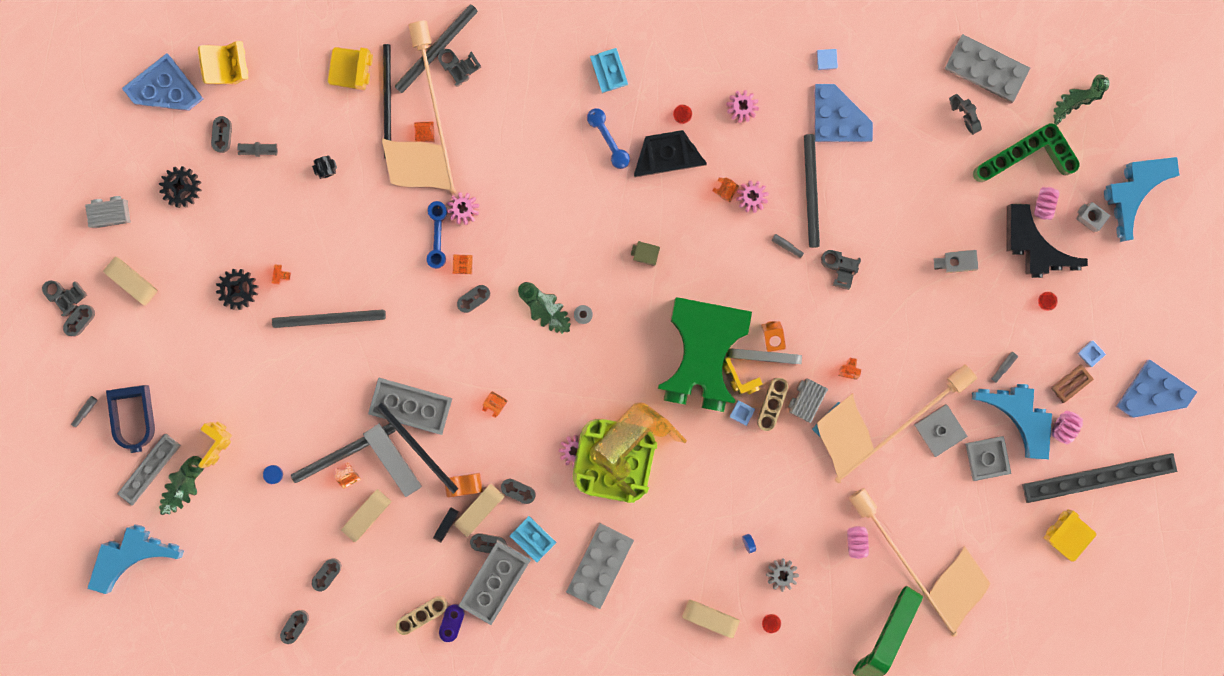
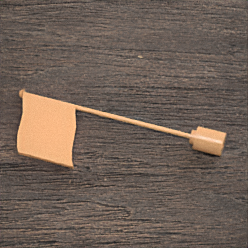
M417 21L408 24L413 48H417V51H422L441 145L426 142H395L381 138L390 181L394 185L434 187L450 190L451 194H455L457 190H454L425 52L426 49H429L428 45L432 44L427 21Z
M964 364L947 378L948 383L946 385L948 388L875 448H873L869 431L856 407L853 393L817 421L820 437L832 458L837 474L835 482L841 483L843 478L948 392L961 393L977 380L974 372Z
M861 488L853 493L848 499L862 518H872L952 633L951 636L956 637L958 634L957 629L965 616L983 598L991 584L967 548L963 546L956 560L938 578L930 593H928L874 516L877 513L876 509L878 507L866 489Z

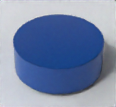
M270 465L264 469L263 478L269 484H277L283 478V470L277 465Z
M749 533L743 535L742 540L749 554L755 552L756 545L752 536Z

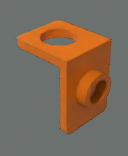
M769 321L766 324H761L767 352L786 349L781 322ZM778 336L781 339L780 344L772 346L770 344L771 337Z

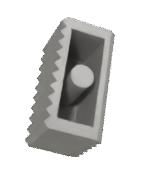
M121 196L110 197V201L104 202L102 199L91 200V204H85L88 227L90 228L131 223L128 200L122 199Z
M806 378L805 381L801 380L797 387L799 393L796 398L792 397L788 408H790L789 413L811 423L828 388Z

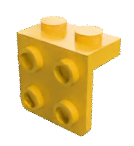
M235 41L226 46L201 45L198 47L203 83L238 84L248 79L243 41Z
M334 47L328 83L333 86L366 90V85H369L370 81L368 70L373 61V55L370 50L360 47V50Z
M730 358L724 359L722 367L726 375L730 374L733 380L730 381L734 392L752 394L760 390L759 386L763 384L760 377L741 384Z
M218 421L216 423H204L200 429L215 440L213 446L198 466L200 468L209 467L210 465L214 466L220 458L219 453L221 450H226L231 443L230 438L232 434L226 431L227 427Z
M1067 509L1059 515V520L1048 528L1043 538L1068 560L1074 562L1096 537V532L1079 518L1080 515L1074 510Z

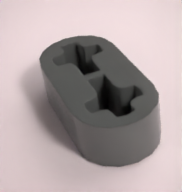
M224 116L216 117L212 127L211 146L219 153L227 152L231 145L232 123ZM222 120L227 124V127H223V133H221V128L218 126V123H222ZM222 136V141L225 143V146H222L220 149V147L217 146L216 143L220 142Z
M478 285L458 299V309L461 312L469 313L485 303L491 296L489 288L485 285ZM478 289H486L487 292L484 299L482 297L474 298L479 294ZM464 299L466 301H469L470 299L474 300L469 304V309H462L461 306L463 305L462 301Z
M84 304L78 306L64 323V333L68 336H79L95 317L94 308ZM88 309V312H87V313L89 314V316H88V317H85V316L82 317L83 312H81V311ZM78 322V324L75 326V329H77L76 332H70V324L75 325Z
M506 479L501 484L503 494L521 503L530 504L536 497V492L532 487L515 479ZM512 482L513 487L518 489V491L511 490L507 492L505 484ZM530 490L532 499L524 500V495L520 494L519 491L526 492Z
M483 533L475 534L470 540L472 549L485 553H490L494 546H490V543H496L497 540L506 545L507 543L500 536ZM481 537V541L487 542V545L481 544L480 547H477L474 540Z
M328 559L312 579L314 590L322 592L331 585L342 569V564L338 559ZM336 563L335 568L337 571L333 570L328 574L327 571L330 568L328 564ZM325 575L327 577L324 580L325 586L318 587L317 579L320 580Z
M297 610L291 615L280 634L283 643L292 644L299 638L309 621V615L305 610ZM302 614L304 622L301 621L296 626L297 618L295 616ZM292 628L295 629L292 633L294 639L290 638L288 640L285 632L291 631Z

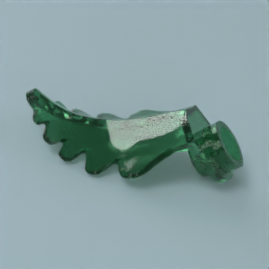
M1098 74L1094 77L1090 89L1073 88L1069 90L1070 94H1062L1061 98L1063 101H1057L1056 105L1058 107L1054 108L1056 113L1053 115L1055 119L1054 124L1058 125L1061 123L1062 119L1066 118V114L1069 115L1073 109H1079L1082 104L1090 105L1093 101L1102 99L1104 92L1109 89V78L1103 74Z
M523 282L518 287L519 297L530 307L532 320L536 321L541 318L540 325L545 327L549 323V330L552 331L555 328L556 333L560 331L563 334L570 331L571 323H568L570 318L565 317L568 315V312H560L564 305L562 303L555 304L557 300L555 294L542 293L530 282Z
M192 456L185 461L178 472L169 474L168 478L172 483L164 485L165 489L169 492H163L161 495L165 498L160 500L162 504L159 506L161 515H170L171 511L176 513L177 507L180 509L184 507L182 501L186 503L191 502L189 494L197 495L195 480L204 470V468L198 466L202 458Z

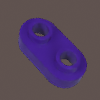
M452 604L445 611L439 629V637L444 642L454 641L459 634L465 615L464 609L459 607V604ZM456 611L458 617L453 618L451 612ZM445 630H451L452 635L447 636Z

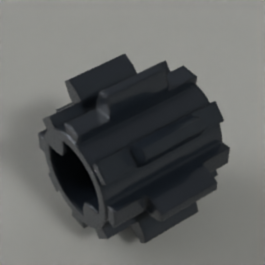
M329 155L322 156L313 161L314 165L312 168L314 174L319 176V179L328 178L336 174L335 169H337L335 160L331 159Z

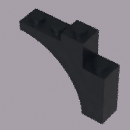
M1010 204L1007 206L1006 252H1012V255H1024L1025 252V275H1031V278H1043V275L1049 274V267H1051V271H1062V267H1070V271H1082V267L1088 266V258L1067 255L1054 248L1043 238L1033 221L1030 204Z

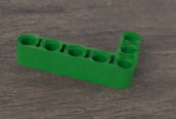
M1049 123L977 166L973 171V177L978 182H985L1042 147L1045 148L1062 175L1068 176L1078 171L1080 162L1059 127ZM1046 129L1052 131V138L1046 136ZM1029 139L1036 141L1035 148L1029 145ZM1056 145L1061 146L1062 154H1058L1055 151ZM1013 148L1019 150V158L1013 156ZM997 158L1003 160L1004 166L1002 168L996 165ZM1066 161L1072 164L1071 171L1066 169ZM980 168L986 169V178L980 175Z
M907 585L902 589L872 652L860 659L853 670L855 676H884L889 671L922 602L923 595Z

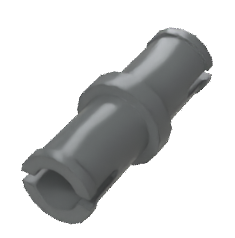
M255 142V144L238 143L237 151L238 155H255V157H260V155L277 156L278 145L277 143L260 144V142Z

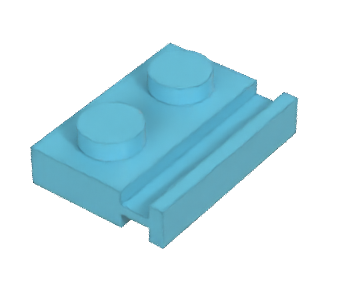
M617 48L590 56L602 93L628 85Z
M530 516L510 535L536 562L557 543Z

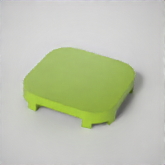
M593 419L583 427L579 438L573 468L575 487L580 492L590 496L635 503V501L647 494L650 488L647 486L654 451L657 449L654 435L649 429L637 425L607 419Z

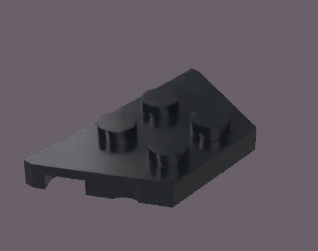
M684 130L645 136L634 172V178L707 166V162L690 141Z

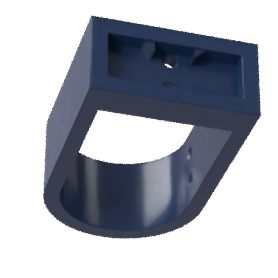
M149 385L106 390L111 433L114 441L119 446L130 449V453L142 452V447L150 443L155 433ZM142 396L146 433L138 444H130L121 434L117 400Z

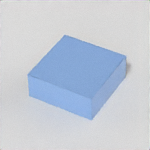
M837 49L817 50L818 70L838 68Z
M1091 340L1077 353L1089 367H1093L1106 355L1094 340Z
M738 400L729 417L747 426L755 409Z

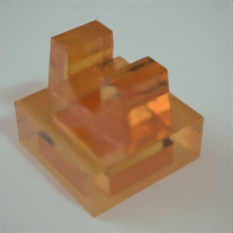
M433 121L414 122L415 142H435Z
M719 177L717 181L721 183L719 189L714 187L712 191L723 200L731 202L739 185L732 179Z
M453 254L452 274L472 275L473 255Z
M274 264L272 284L279 285L280 279L290 280L291 272L281 271L282 265Z
M850 357L846 365L840 367L838 376L857 380L861 375V369L856 368L857 359Z
M491 391L483 403L482 410L484 412L487 409L494 412L492 417L496 418L508 400Z
M349 462L345 463L346 469L342 471L338 467L335 469L334 477L343 489L360 480L358 473Z

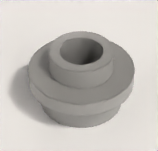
M580 305L574 311V319L580 324L589 323L593 317L591 308L586 305ZM581 311H585L587 313V316L585 318L580 317L579 314Z

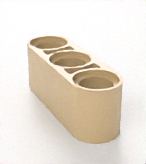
M117 256L103 270L109 278L145 306L158 292L152 284Z
M774 378L769 384L757 419V425L763 431H771L776 425L788 390V382L784 378ZM776 381H781L784 384V388L780 392L774 389ZM770 399L777 401V407L774 410L768 407ZM764 417L771 419V425L768 428H764L761 424Z
M490 484L453 525L468 538L505 496Z
M377 489L343 526L341 531L356 543L392 501Z
M436 596L405 614L397 621L396 631L401 635L410 634L440 616L448 607L447 599L443 596ZM435 601L443 603L442 610L434 608L433 604ZM424 611L427 618L420 620L417 617V612ZM401 621L409 622L410 629H402Z
M691 599L688 600L682 618L732 639L741 621Z

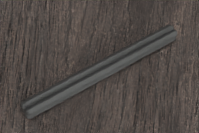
M470 4L426 51L428 65L477 14L478 10L476 7ZM423 56L395 85V88L400 93H403L425 70Z
M806 134L804 135L808 241L810 248L820 247L815 135Z
M381 309L272 318L273 328L385 320L386 311Z
M390 423L383 426L387 435L396 431ZM362 437L291 474V479L294 483H298L370 444L365 437Z

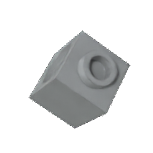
M1090 202L1088 204L1084 203L1077 211L1079 215L1076 219L1092 232H1098L1111 215L1095 203ZM1089 211L1095 214L1094 221L1088 218Z

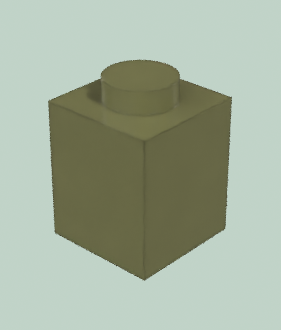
M638 241L637 245L633 244L631 256H634L633 261L655 266L660 247Z

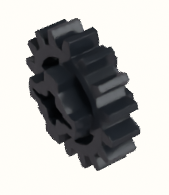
M181 166L180 170L177 167H173L174 172L167 170L168 176H161L164 183H159L163 187L159 193L165 194L162 199L165 201L169 200L168 204L171 206L175 204L177 208H180L181 204L183 207L188 208V202L194 205L193 199L200 198L197 192H202V189L198 188V185L202 184V182L196 180L198 174L192 175L193 170L188 169L186 171L184 166ZM187 176L190 178L192 185L187 182ZM184 185L183 189H177L178 186ZM169 189L173 191V197L171 196Z
M232 269V274L225 271L226 277L220 276L219 278L222 282L216 283V286L220 287V290H217L216 293L221 294L218 300L225 301L223 306L227 307L230 305L232 310L236 306L238 310H242L243 305L247 308L250 307L248 302H255L252 297L253 295H258L257 292H254V289L259 288V285L253 284L256 278H249L251 276L250 272L244 275L243 269H240L239 272L236 269ZM234 277H241L237 281L230 280ZM235 286H239V290H241L239 293L234 289ZM225 287H227V290H228V294H227V295H226V292H225ZM240 297L244 299L240 302H234V300Z

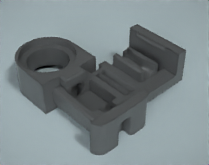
M443 49L439 52L438 60L444 70L450 72L456 81L454 84L456 87L462 85L464 81L467 82L470 79L469 75L482 68L472 51L468 55L469 58L459 61L451 49ZM450 53L453 56L452 61L444 63L442 61L443 54Z
M957 93L949 97L951 109L953 111L959 109V112L963 111L966 114L963 116L968 131L972 135L981 131V123L976 114L977 107L971 103L970 99L964 101Z
M825 251L821 257L822 265L836 270L838 278L834 280L832 286L850 290L853 276L858 273L861 258L859 257L855 260L842 256V252ZM832 254L835 257V263L828 264L825 261V256Z
M46 281L42 286V292L50 302H55L63 312L61 316L67 317L70 315V312L75 311L78 307L73 304L79 303L88 296L76 281L72 283L73 287L70 290H65L57 281ZM50 284L57 286V291L53 295L48 293V286Z

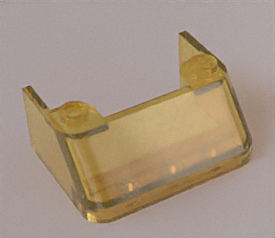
M642 402L634 403L603 435V439L600 438L590 450L592 460L625 494L633 497L636 496V493L624 481L631 470L629 463L624 458L649 431L658 437H664L669 434L674 441L687 442L666 418Z

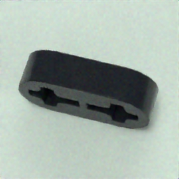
M450 507L433 539L442 543L459 511Z

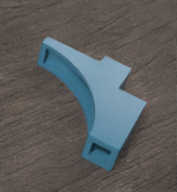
M1177 157L1126 164L1124 175L1128 182L1106 186L1104 190L1105 200L1108 202V205L1116 204L1114 216L1118 220L1116 233L1117 237L1120 238V242L1134 240V220L1145 196L1161 182L1180 176Z
M1017 384V387H1011L1010 395L1009 391L997 390V394L990 393V389H978V392H972V400L982 401L995 406L1013 421L1021 434L1026 458L1049 460L1052 413H1046V409L1034 408L1033 412L1034 389L1028 388L1029 385Z
M134 524V526L126 528L121 546L120 543L115 541L101 544L87 589L108 594L112 592L119 577L138 561L152 557L180 559L183 557L184 550L179 549L180 546L174 543L163 544L158 538L150 537L148 539L150 531L145 530V527L142 525Z

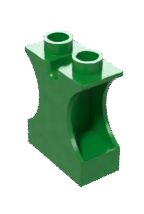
M675 297L670 321L681 335L683 358L675 374L667 381L658 385L657 389L665 390L663 401L686 405L688 395H691L693 386L699 385L702 389L701 397H703L701 408L724 412L726 402L735 403L736 400L728 392L724 384L722 366L729 348L738 339L748 335L752 311Z

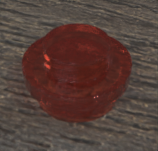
M679 105L674 109L673 117L680 124L688 123L692 118V110L687 105Z
M1044 292L1038 298V305L1045 311L1053 310L1057 306V296L1052 292Z
M768 614L762 620V627L768 633H776L781 627V620L775 614Z

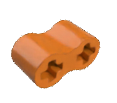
M480 473L449 477L459 488L454 494L445 486L446 497L483 492Z

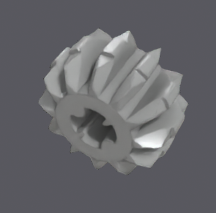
M781 558L780 565L777 560H774L773 562L776 567L774 568L769 565L768 568L772 572L766 573L767 577H772L768 580V583H774L773 589L775 590L780 585L781 592H784L785 586L791 590L790 583L797 585V582L793 579L799 577L798 573H793L798 569L797 566L791 567V560L785 565L784 558ZM780 571H783L784 573L787 571V573L785 574V579H782L781 577L780 579H778V577L780 576Z

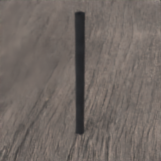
M383 44L384 139L391 141V45Z
M383 403L379 404L376 407L378 411L454 494L459 488Z

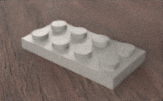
M962 34L944 69L1013 103L1031 68Z
M378 377L368 415L386 419L376 408L379 404L383 403L400 424L443 435L453 398Z
M600 523L566 593L601 609L634 539Z
M497 540L458 606L492 625L531 559Z

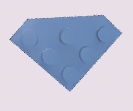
M168 53L122 88L136 105L190 111L204 100Z
M815 84V142H872L873 122L835 84Z
M1148 359L1116 407L1131 418L1187 408L1197 394V391Z

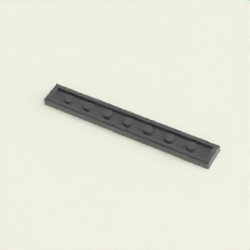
M1174 453L1024 483L1022 487L1026 503L1178 471Z

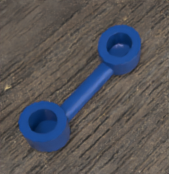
M599 108L591 109L587 114L588 124L591 127L598 128L613 153L611 156L612 165L617 169L626 168L630 162L629 154L625 150L618 148L604 124L606 121L604 111Z
M435 201L428 206L427 210L430 218L434 220L433 250L429 252L426 259L430 267L439 269L446 263V256L441 251L442 221L447 217V208L442 202Z

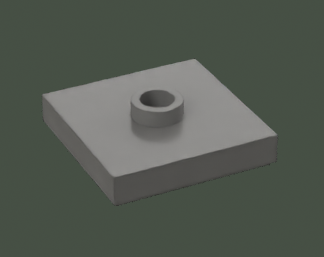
M947 404L914 424L934 457L939 456L968 437Z
M1004 436L965 443L972 481L1012 474Z

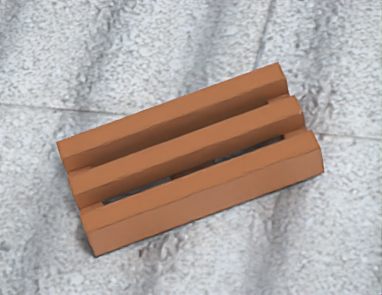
M1080 364L1051 389L1061 399L1060 401L1065 403L1094 379L1085 367ZM1078 372H1083L1073 381H1071L1068 385H1066L1063 389H1061L1060 391L1058 390L1062 385H1064ZM1083 377H1087V379L1084 382H1082L1079 386H1077L1065 397L1062 395L1072 386H1074L1077 382H1079Z

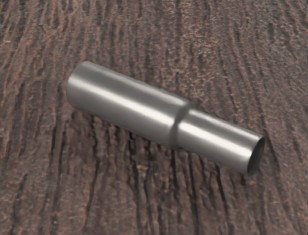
M775 234L771 240L800 259L804 254L778 234Z
M1011 351L991 380L997 383L1019 356Z
M90 396L80 409L78 415L71 423L73 427L77 428L83 418L88 415L98 400L95 397Z

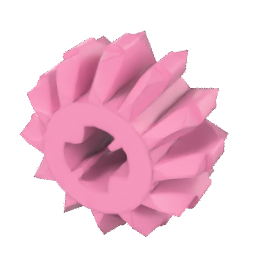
M747 90L743 91L742 96L739 91H736V97L730 95L729 98L732 102H727L726 106L732 107L727 110V113L731 114L734 112L731 119L734 120L738 116L739 123L742 122L743 117L746 122H749V116L752 118L756 116L753 111L759 110L758 106H754L758 103V99L751 100L754 96L753 93L749 97L746 96ZM739 103H741V105H742V103H745V104H746V107H745V108H746L747 110H744V108H743V110H740V109H739V106H740Z
M749 180V187L743 183L741 185L743 190H737V193L742 196L737 197L736 201L743 200L739 207L742 208L746 205L745 212H748L750 207H752L753 213H756V206L762 210L764 207L761 203H768V200L763 197H767L769 193H762L766 186L763 185L761 188H758L759 181L753 186L752 180ZM750 192H753V195H757V197L754 199L755 201H752L751 198H748Z
M1042 187L1040 189L1034 211L1035 217L1044 220H1051L1054 217L1060 194L1059 190L1052 187Z
M459 192V199L453 195L452 199L455 202L447 203V205L453 207L448 209L447 213H454L450 219L455 220L457 218V224H460L463 219L464 224L468 225L467 218L474 222L475 219L471 215H479V212L474 209L480 206L479 204H473L476 201L475 197L469 200V193H466L465 198H463V194ZM462 204H466L467 212L461 213L459 206L463 207Z
M1068 410L1061 413L1052 428V436L1059 442L1068 445L1078 437V433L1083 426V419L1076 413Z
M574 435L573 442L568 436L567 441L569 444L564 441L561 442V445L566 447V449H559V452H565V455H562L560 459L563 460L567 457L568 460L565 463L567 466L570 461H573V468L576 455H571L570 451H572V446L578 448V435Z
M860 526L849 528L847 530L849 556L856 559L867 557L869 555L867 529Z

